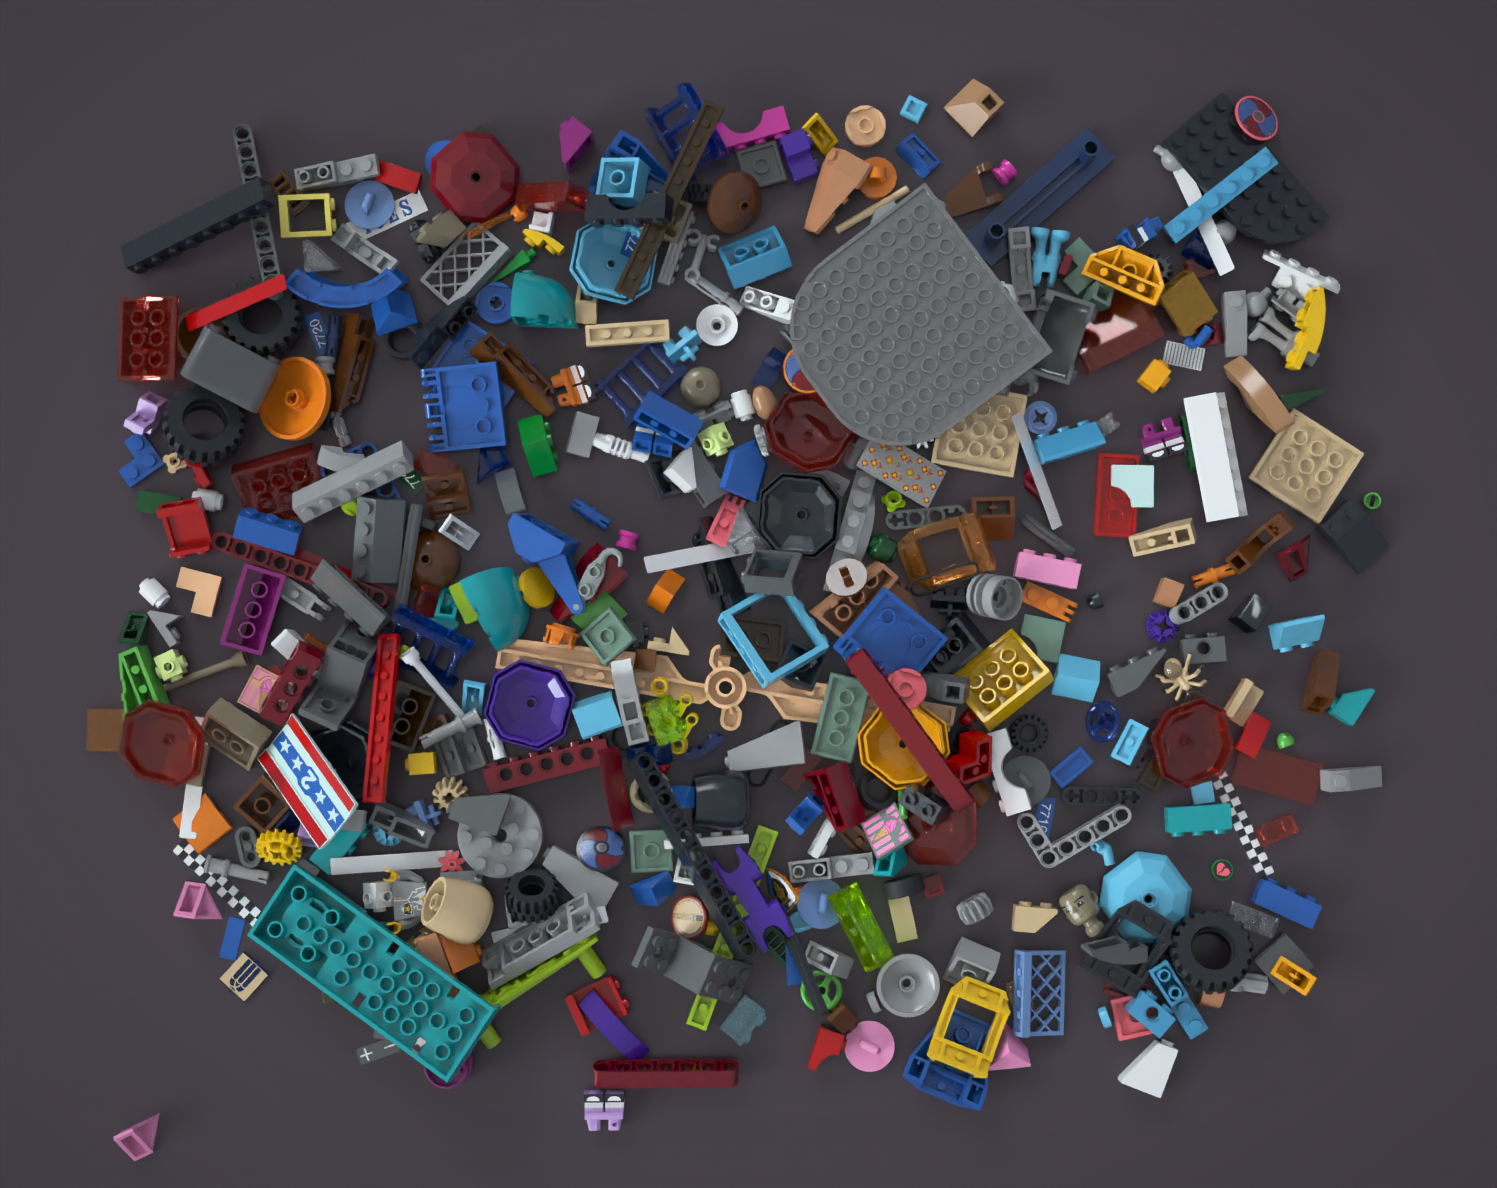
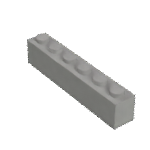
M401 440L349 467L292 493L293 510L303 523L312 520L358 496L413 471V455Z

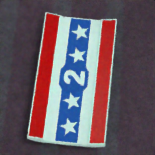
M292 713L285 727L257 759L318 849H323L353 815L358 803L295 713Z

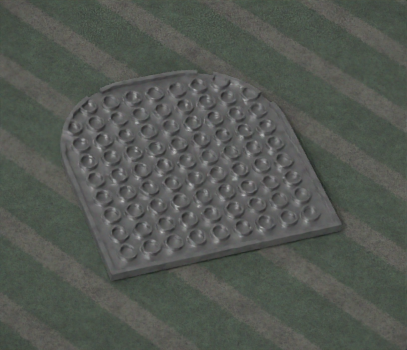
M926 183L922 184L819 263L806 277L797 293L790 318V338L793 352L807 380L843 425L867 440L884 445H914L942 435L1053 352Z

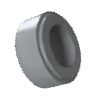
M875 991L867 993L866 997L874 1013L882 1011L881 1003Z

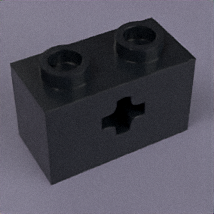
M919 783L907 785L898 802L932 826L942 824L951 809L947 801Z

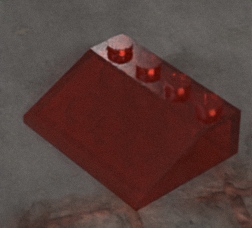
M1116 292L1113 294L1110 307L1103 311H1097L1094 322L1090 321L1086 326L1077 358L1086 376L1161 340L1165 337V334L1147 303L1121 292Z
M179 296L120 297L117 381L129 384H149L176 380Z
M307 443L234 464L231 476L243 507L254 508L264 514H274L283 520L298 517L292 507V493L324 478L320 472L321 466L317 464L318 454L314 443Z

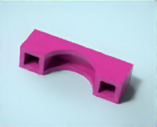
M779 106L763 111L760 124L748 133H736L728 129L724 123L718 124L707 146L710 157L720 158L727 155L729 151L735 150L736 152L746 149L750 145L755 144L756 146L766 143L771 139L779 141L780 137L790 134V127L784 107Z

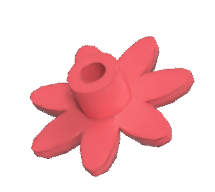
M446 850V858L438 859L440 863L444 864L440 869L441 872L448 869L449 872H454L455 870L463 871L459 864L464 863L465 859L458 858L459 850L455 851L453 855Z

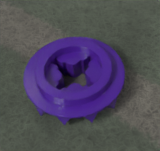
M1157 610L1147 618L1146 632L1152 640L1166 643L1176 637L1179 625L1174 624L1170 620V611ZM1165 617V624L1171 627V629H1164L1161 634L1160 627H1157L1154 623H1162Z

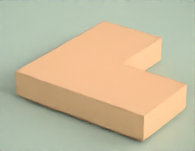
M181 567L176 587L196 592L191 612L213 618L223 577Z

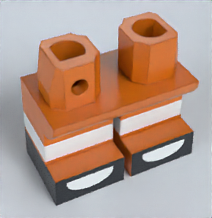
M583 361L571 367L561 369V373L551 377L554 389L565 386L567 393L557 396L560 407L572 405L575 408L597 401Z

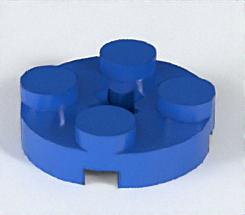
M500 282L489 283L482 290L480 289L475 299V306L478 308L477 312L480 317L487 323L494 325L509 322L512 319L510 316L512 290L506 284ZM495 298H499V302L502 303L501 306H498V309H494V306L491 305V301H495Z

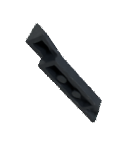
M712 516L698 518L700 526L698 532L693 534L692 538L694 547L714 544L706 540V536L714 521ZM730 557L699 563L709 599L718 598L720 614L747 599ZM751 606L740 613L751 610Z

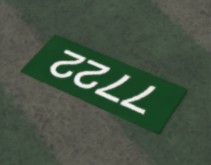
M415 470L399 477L414 495H417L423 489L422 478Z

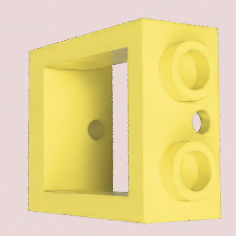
M329 193L278 195L281 238L333 236V232L337 231L336 219H332V211L335 210V199L331 198ZM324 199L326 230L291 232L289 201Z

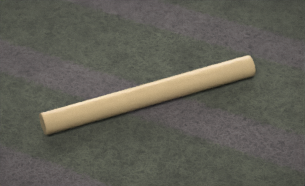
M908 187L900 188L835 227L838 234L844 232L873 215L879 207L910 193Z

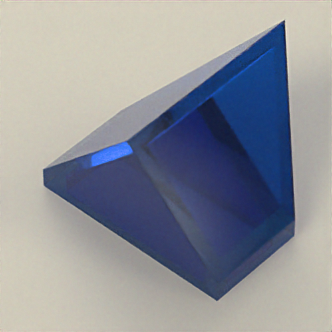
M502 446L479 448L477 484L512 465Z

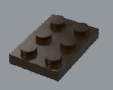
M734 615L733 618L762 661L779 664L783 655L786 622ZM722 628L719 656L743 659Z

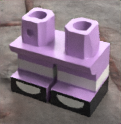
M585 1090V1120H587L589 1131L600 1130L601 1120H609V1130H620L624 1117L625 1090H606L605 1109L604 1090Z

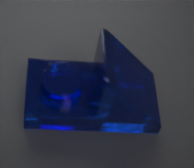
M773 347L763 359L760 368L751 382L756 386L762 385L771 390L783 371L787 355Z

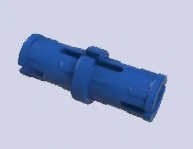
M576 497L570 509L585 517V521H590L605 531L607 525L609 526L612 520L596 511L597 508L594 506L590 507Z

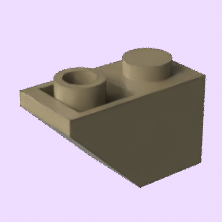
M449 209L444 214L439 212L432 219V224H429V222L425 223L419 229L421 233L416 240L419 243L446 248L466 230V227Z

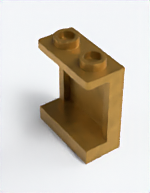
M1186 269L1165 284V288L1158 301L1162 303L1176 325L1177 334L1184 337L1193 335L1199 326L1210 322L1214 318L1213 316L1218 313V310L1194 272Z

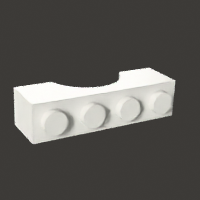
M1007 727L987 733L992 736V772L995 777L992 783L995 792L1000 793L1002 800H999V806L1002 813L1006 812V815L1010 816L1032 809L1027 789L1012 784L1006 778L1003 771L1004 758L1013 748Z

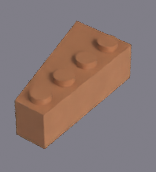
M875 560L866 567L868 580L866 586L858 594L851 597H840L832 593L808 612L840 638L884 586L889 590L899 578L885 564Z

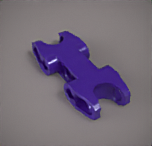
M740 844L735 847L740 861L739 867L735 871H726L717 860L711 863L730 897L737 895L748 913L742 919L756 944L765 953L769 950L764 935L767 927L772 925L778 926L788 938L793 936L794 932L790 926L787 913L779 900L775 898L767 902L756 883L764 878V875L756 861Z

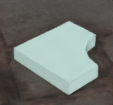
M1111 465V486L1120 488L1127 494L1131 507L1153 508L1154 465Z

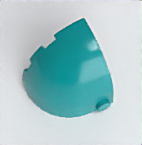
M523 270V273H515L510 316L517 326L579 329V323H576L575 299L563 285L548 277L535 275V271Z
M508 567L488 569L459 581L475 613L477 612L479 615L477 619L481 627L491 637L489 640L497 652L507 648L519 639L528 624L530 616V605L525 602L522 597L524 594L519 589L520 576Z

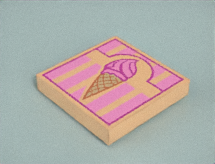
M256 665L237 702L260 713V707L279 675L260 665ZM292 682L288 683V684L291 685V686H294V685H295V684L292 683ZM279 699L280 702H286L285 699Z

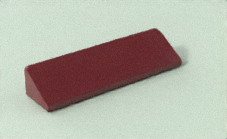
M619 746L598 750V760L613 832H618L634 825Z

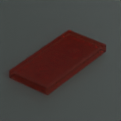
M1263 748L1259 749L1255 759L1239 751L1231 783L1313 805L1320 781V769H1323L1324 765Z

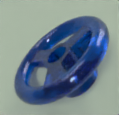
M1099 701L1090 707L1085 721L1089 736L1097 742L1105 743L1111 741L1117 735L1120 728V714L1112 703ZM1105 707L1108 708L1112 712V714H1107L1105 711ZM1098 709L1099 717L1097 723L1092 727V717ZM1101 729L1111 731L1106 736L1097 735Z

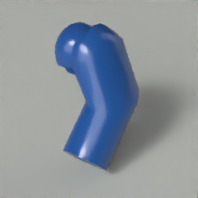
M1205 325L1195 338L1187 336L1184 344L1189 349L1202 346L1214 330Z

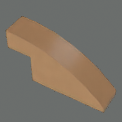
M1239 356L1223 366L1227 378L1239 388L1244 405L1276 434L1295 424L1294 419L1272 388L1246 359Z

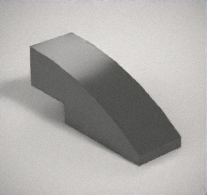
M388 802L376 803L368 822L388 830L387 834L425 849H427L435 831L434 828L416 816Z
M1117 935L1081 944V948L1101 961L1122 965L1148 962V946L1138 939L1125 941Z

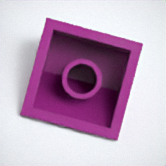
M573 116L561 124V131L559 132L562 161L568 173L571 172L595 142L592 131Z

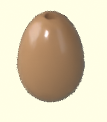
M762 385L757 386L752 394L755 412L764 420L771 419L779 412L778 400L770 389Z

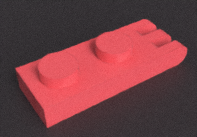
M729 492L726 494L706 536V540L724 548L746 503V500L742 499L740 505L736 504L739 498L736 495L732 502L729 501L731 497Z

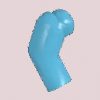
M1100 839L1090 845L1092 851L1103 855L1105 866L1115 864L1112 846L1109 843Z

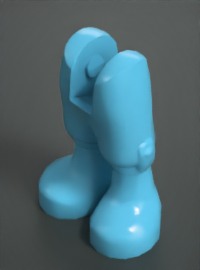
M1031 228V236L1035 239L1036 244L1031 258L1033 262V287H1039L1042 272H1048L1046 288L1053 289L1061 263L1060 248L1062 243L1069 240L1070 232L1052 230L1050 234V250L1048 255H1046L1045 249L1050 229Z

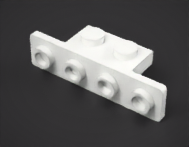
M1264 250L1263 259L1280 266L1271 283L1272 286L1278 289L1280 287L1282 289L1286 288L1303 301H1305L1304 297L1307 291L1319 285L1336 294L1339 293L1340 284H1338L1335 278L1319 275L1316 269L1311 267L1307 269L1301 266L1300 262L1292 258L1288 260L1282 257V254L1276 250Z

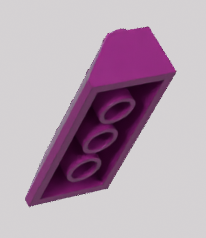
M244 563L220 640L221 645L262 656L286 575Z

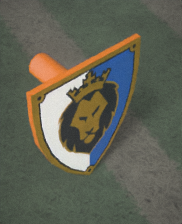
M766 868V881L771 900L777 898L788 914L800 900L798 894L803 886L800 885L793 888L785 875L783 876L776 870Z

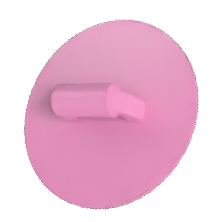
M863 1021L858 1023V1026L846 1035L845 1054L849 1062L857 1069L874 1072L884 1068L891 1061L895 1043L891 1032L883 1024L876 1021Z

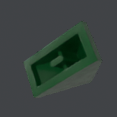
M128 612L118 638V643L147 645L149 615L147 613Z

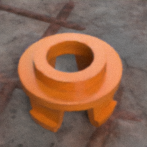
M553 622L552 626L546 625L547 631L543 641L558 646L565 644L568 645L569 649H575L574 645L577 637L579 638L580 636L575 633L576 629Z

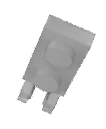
M286 576L280 597L305 614H310L323 622L325 617L312 610V608L317 603L326 611H330L332 606Z

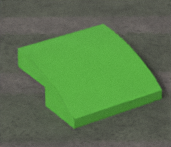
M605 591L597 596L598 600L594 603L590 601L586 603L587 608L584 613L574 614L570 619L583 631L609 607H613L621 619H624L627 613Z

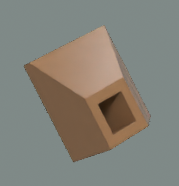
M972 79L943 109L973 137L1002 109L1004 102L989 87Z

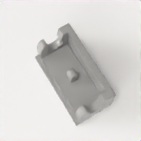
M578 411L575 412L564 453L589 458L600 417Z

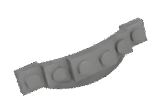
M856 471L840 528L839 541L836 542L829 568L835 562L846 558L856 559L861 562L867 549L875 516L873 487L876 480L875 477L867 472ZM825 579L823 590L831 592L826 584Z

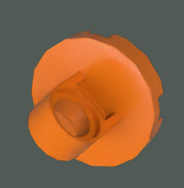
M868 158L865 162L873 167L859 190L867 198L875 200L884 198L895 188L897 180L896 170L892 163L885 158Z

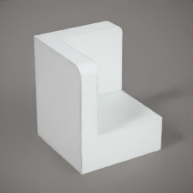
M534 211L532 225H529V229L551 237L555 221L554 213L549 212V214Z

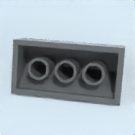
M372 494L358 496L352 580L369 583H398L404 549L407 500Z
M323 559L310 578L314 582L312 586L321 594L325 592L330 597L328 601L336 608L340 606L345 611L343 615L351 622L355 620L360 625L359 630L367 637L369 635L376 637L392 620V617L332 561Z

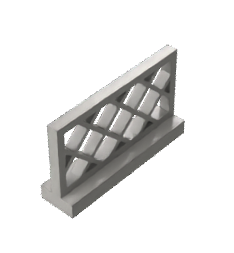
M472 222L420 279L446 305L465 295L472 300L513 255L509 247L490 231H486L485 228H482L485 230L482 233V239H469L466 241L465 239L469 238L466 235L469 234H465V232L469 230L473 232L471 229L476 226L481 228L479 227L481 223ZM486 242H495L498 245L493 252H486ZM482 243V253H472L471 244ZM461 244H468V254L457 255V248ZM473 257H482V264L479 267L472 268ZM468 258V268L458 269L457 259ZM448 259H454V269L443 270V263ZM468 272V280L458 283V273ZM454 273V283L444 284L443 274ZM440 274V284L431 285L427 282L432 275ZM454 287V295L447 300L444 297V288Z

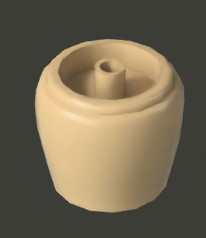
M439 877L431 885L425 896L421 910V922L425 927L460 945L475 943L482 937L490 923L493 913V898L489 891L479 884L466 880Z

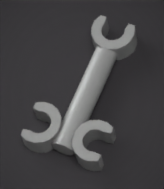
M692 229L691 235L697 237V239L689 238L688 245L698 247L691 268L685 271L684 279L687 280L688 276L692 274L696 276L695 283H698L700 280L699 268L705 249L707 248L710 252H716L717 246L711 245V242L719 243L720 237L718 235L708 236L701 234L697 229Z

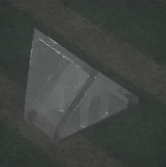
M739 508L727 546L734 554L753 552L754 549H768V545L764 542L750 516L743 508Z

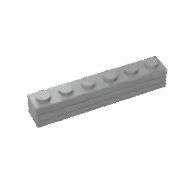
M690 211L678 244L670 243L657 280L658 284L670 287L675 282L676 277H674V274L678 272L680 266L678 262L683 258L684 253L682 251L687 246L688 241L686 239L691 234V224H694L696 220L694 211Z

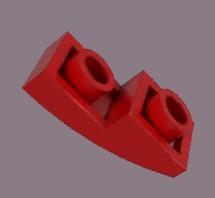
M381 160L379 165L381 175L376 176L375 181L414 194L418 193L423 174Z
M1252 712L1242 729L1243 733L1234 749L1255 759L1269 730L1271 721Z

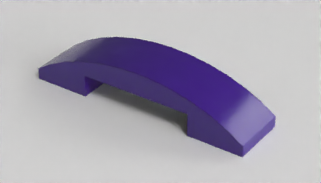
M594 990L578 1003V1006L593 1024L627 1059H642L650 1051L637 1035H634L613 1013L608 1004Z

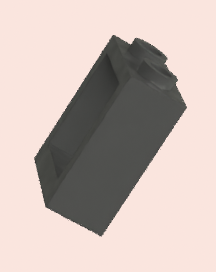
M754 549L751 557L747 559L746 570L741 574V583L744 584L745 592L794 597L805 569L803 555L798 552ZM760 568L787 570L784 578L758 576Z

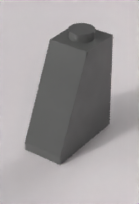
M502 793L457 797L454 801L451 800L448 805L447 813H450L448 819L496 836L499 834L513 794Z

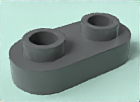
M251 826L240 827L235 833L240 862L247 868H253L262 861V858L258 857L259 853L256 852L258 834ZM246 832L250 834L249 840L244 838ZM250 853H253L255 855V859L253 861L249 859Z

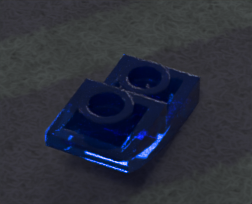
M719 732L707 735V739L703 740L705 748L701 749L700 745L688 748L689 752L685 753L686 761L697 759L714 750L725 740L724 735L720 736Z

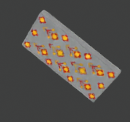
M870 440L856 465L925 508L929 507L947 472L906 446L884 445Z

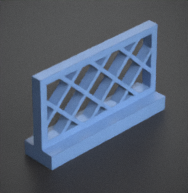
M1065 950L1014 951L1012 1035L1022 1038L1064 1035ZM1032 955H1038L1042 960L1036 969L1032 965ZM1054 955H1059V963L1054 968L1048 961ZM1047 965L1051 972L1044 979L1039 971ZM1055 975L1058 978V985L1053 989L1048 982ZM1035 976L1042 981L1036 989L1031 986V980ZM1044 986L1051 992L1045 1000L1038 994ZM1055 996L1058 1000V1006L1052 1010L1048 1003ZM1037 997L1041 1004L1034 1011L1031 1008V1001ZM1045 1007L1050 1012V1015L1043 1021L1038 1014ZM1036 1018L1041 1025L1035 1031H1030V1023ZM1053 1018L1057 1020V1030H1051L1047 1026Z

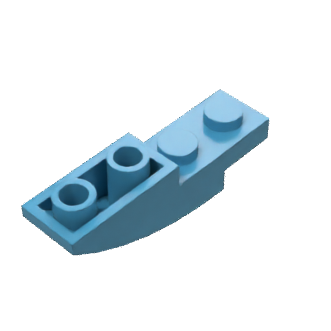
M1164 960L1150 969L1149 973L1169 1008L1174 1011L1173 1015L1179 1021L1187 1036L1192 1040L1209 1029L1168 961Z

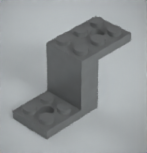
M347 619L328 645L318 682L298 712L299 715L334 731L339 729L362 695L372 659L377 653L378 635L376 637L371 635L368 637L361 636L360 634L363 633L359 630L360 625L355 620L351 622ZM385 626L379 634H389L391 628Z
M652 926L647 927L631 964L638 969L664 975L697 995L736 1005L753 968V965L747 962L722 956L691 938Z

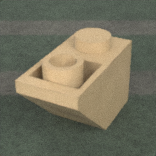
M1019 901V904H1013L1011 929L1016 932L1036 933L1058 914V909L1052 907V903H1040V906H1033L1032 902Z

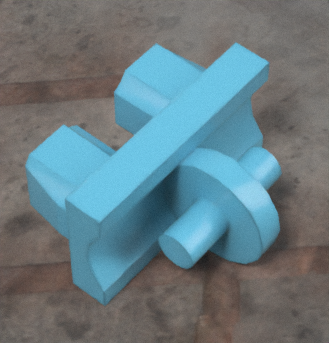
M685 326L678 333L682 338L678 343H675L672 338L670 342L663 343L666 350L665 353L673 365L680 360L684 362L688 358L693 362L697 360L694 354L699 350L697 346L703 342L695 329L692 331Z

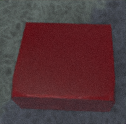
M1221 323L1204 324L1197 328L1198 334L1205 325L1214 330L1202 346L1224 344Z

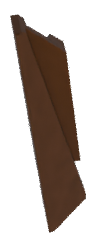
M346 313L333 383L335 393L332 412L341 413L343 412L342 409L360 400L375 340L369 338L375 325L374 319L361 314Z
M490 331L472 348L470 355L480 363L498 361L500 380L547 418L555 411L556 406L553 405L552 400L554 387L510 342L503 347L493 332Z

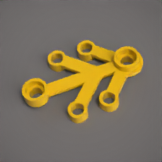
M656 677L651 683V690L654 694L659 695L664 714L655 710L649 702H645L642 705V709L647 706L650 708V712H645L643 709V714L667 726L670 734L660 730L658 723L650 722L647 726L648 735L656 736L668 743V748L672 753L680 755L688 749L689 742L687 736L692 727L699 721L698 714L690 712L686 716V724L679 733L677 724L687 706L692 703L693 696L688 692L683 693L680 697V703L673 714L667 694L669 683L664 677ZM657 682H662L664 687H658ZM687 696L690 702H684L683 697ZM690 716L695 717L696 721H695V722H691V721L689 720V717H690ZM654 726L656 731L652 732L649 727ZM675 741H680L682 746H677Z

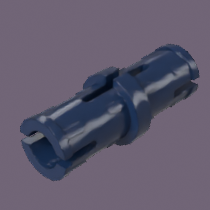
M329 315L328 332L325 334L327 341L324 356H330V352L333 350L332 357L338 359L342 317L336 316V324H334V315Z

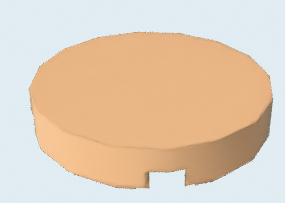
M869 105L854 108L845 121V133L848 139L854 145L860 147H872L878 144L886 130V120L883 114Z

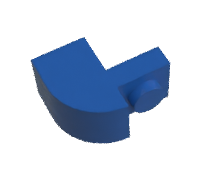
M815 789L794 808L785 820L790 828L799 835L823 812L825 807L820 797H815L813 794Z

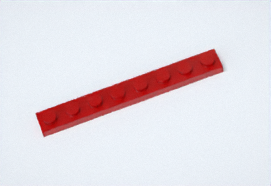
M378 634L362 802L385 803L401 643V635Z

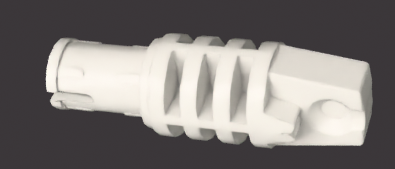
M596 433L593 446L602 449L606 453H612L614 456L623 457V459L631 458L645 463L644 461L648 460L650 455L649 453L632 450V442H627L624 439L621 440V438H616L613 435Z

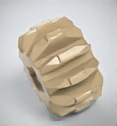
M453 776L450 781L445 777L442 779V782L436 783V789L433 790L432 795L436 796L433 799L434 803H440L439 809L445 807L447 812L451 800L454 801L457 797L469 796L465 793L468 790L467 786H461L462 780L457 783Z

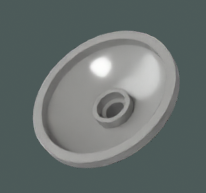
M908 953L897 955L883 965L877 977L876 989L881 1003L888 1011L901 1017H915L925 1013L933 1006L939 994L940 981L937 971L927 959ZM905 979L910 980V983L907 986L903 985V981Z

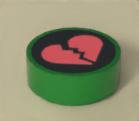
M1217 859L1211 865V873L1218 880H1227L1233 873L1232 864L1225 859Z

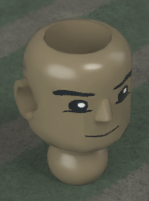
M1079 884L1059 898L1060 907L1072 924L1076 926L1083 924L1085 932L1089 937H1094L1101 932L1104 923L1096 917L1100 911V905L1098 903V896L1094 891H1090L1084 884Z

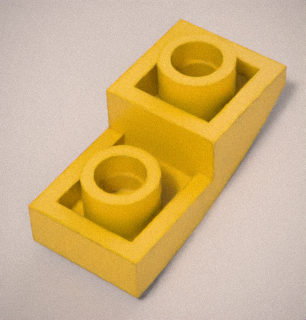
M530 229L522 231L525 236L524 241L532 248L536 246L541 249L544 244H547L545 248L552 255L557 253L561 257L566 252L563 245L546 234Z

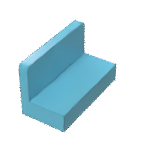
M1129 719L1111 757L1131 766L1149 728Z

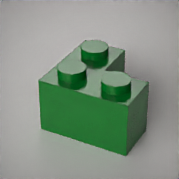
M542 414L518 420L522 446L533 477L557 471L556 462L559 461L556 449L552 450L551 448L554 443L549 422H544Z

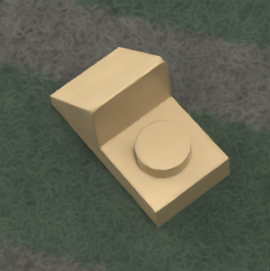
M673 627L669 644L666 643V639L654 637L653 641H648L647 649L687 656L690 654V651Z

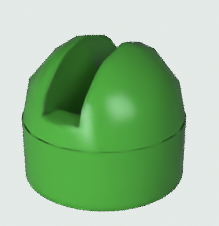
M1368 493L1364 498V505L1370 510L1377 509L1381 504V497L1377 493ZM1371 496L1376 497L1373 507L1369 506Z
M1288 732L1281 733L1277 737L1279 749L1295 744L1294 738Z

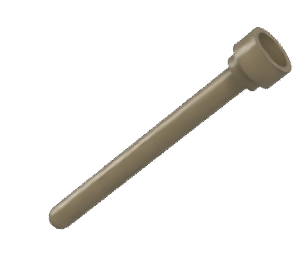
M240 650L235 652L231 659L183 676V679L174 683L171 681L163 684L165 692L233 666L236 668L248 666L247 654L245 651Z

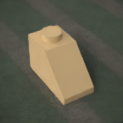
M578 284L575 300L576 323L597 324L599 298L585 295Z

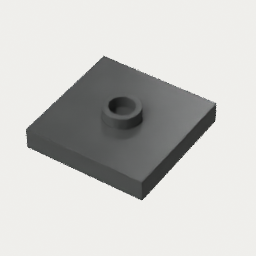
M776 140L736 151L741 171L752 175L759 183L760 188L787 181Z

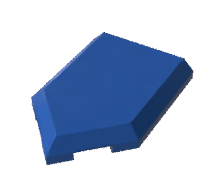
M755 439L729 451L719 488L757 503L768 464L761 454Z

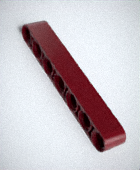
M603 1059L593 1064L594 1085L598 1088H730L739 1083V1064L734 1059Z

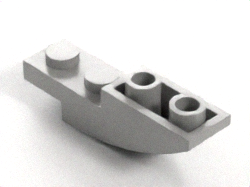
M375 153L339 162L329 161L294 169L297 190L322 189L363 182L364 179L381 175L378 155Z
M631 657L610 662L618 706L628 745L649 741Z
M873 852L850 853L819 857L818 859L810 858L788 862L790 882L797 883L873 874L875 868Z

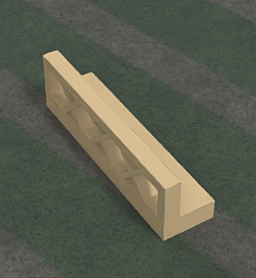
M668 319L585 325L586 346L589 348L670 342L671 324Z

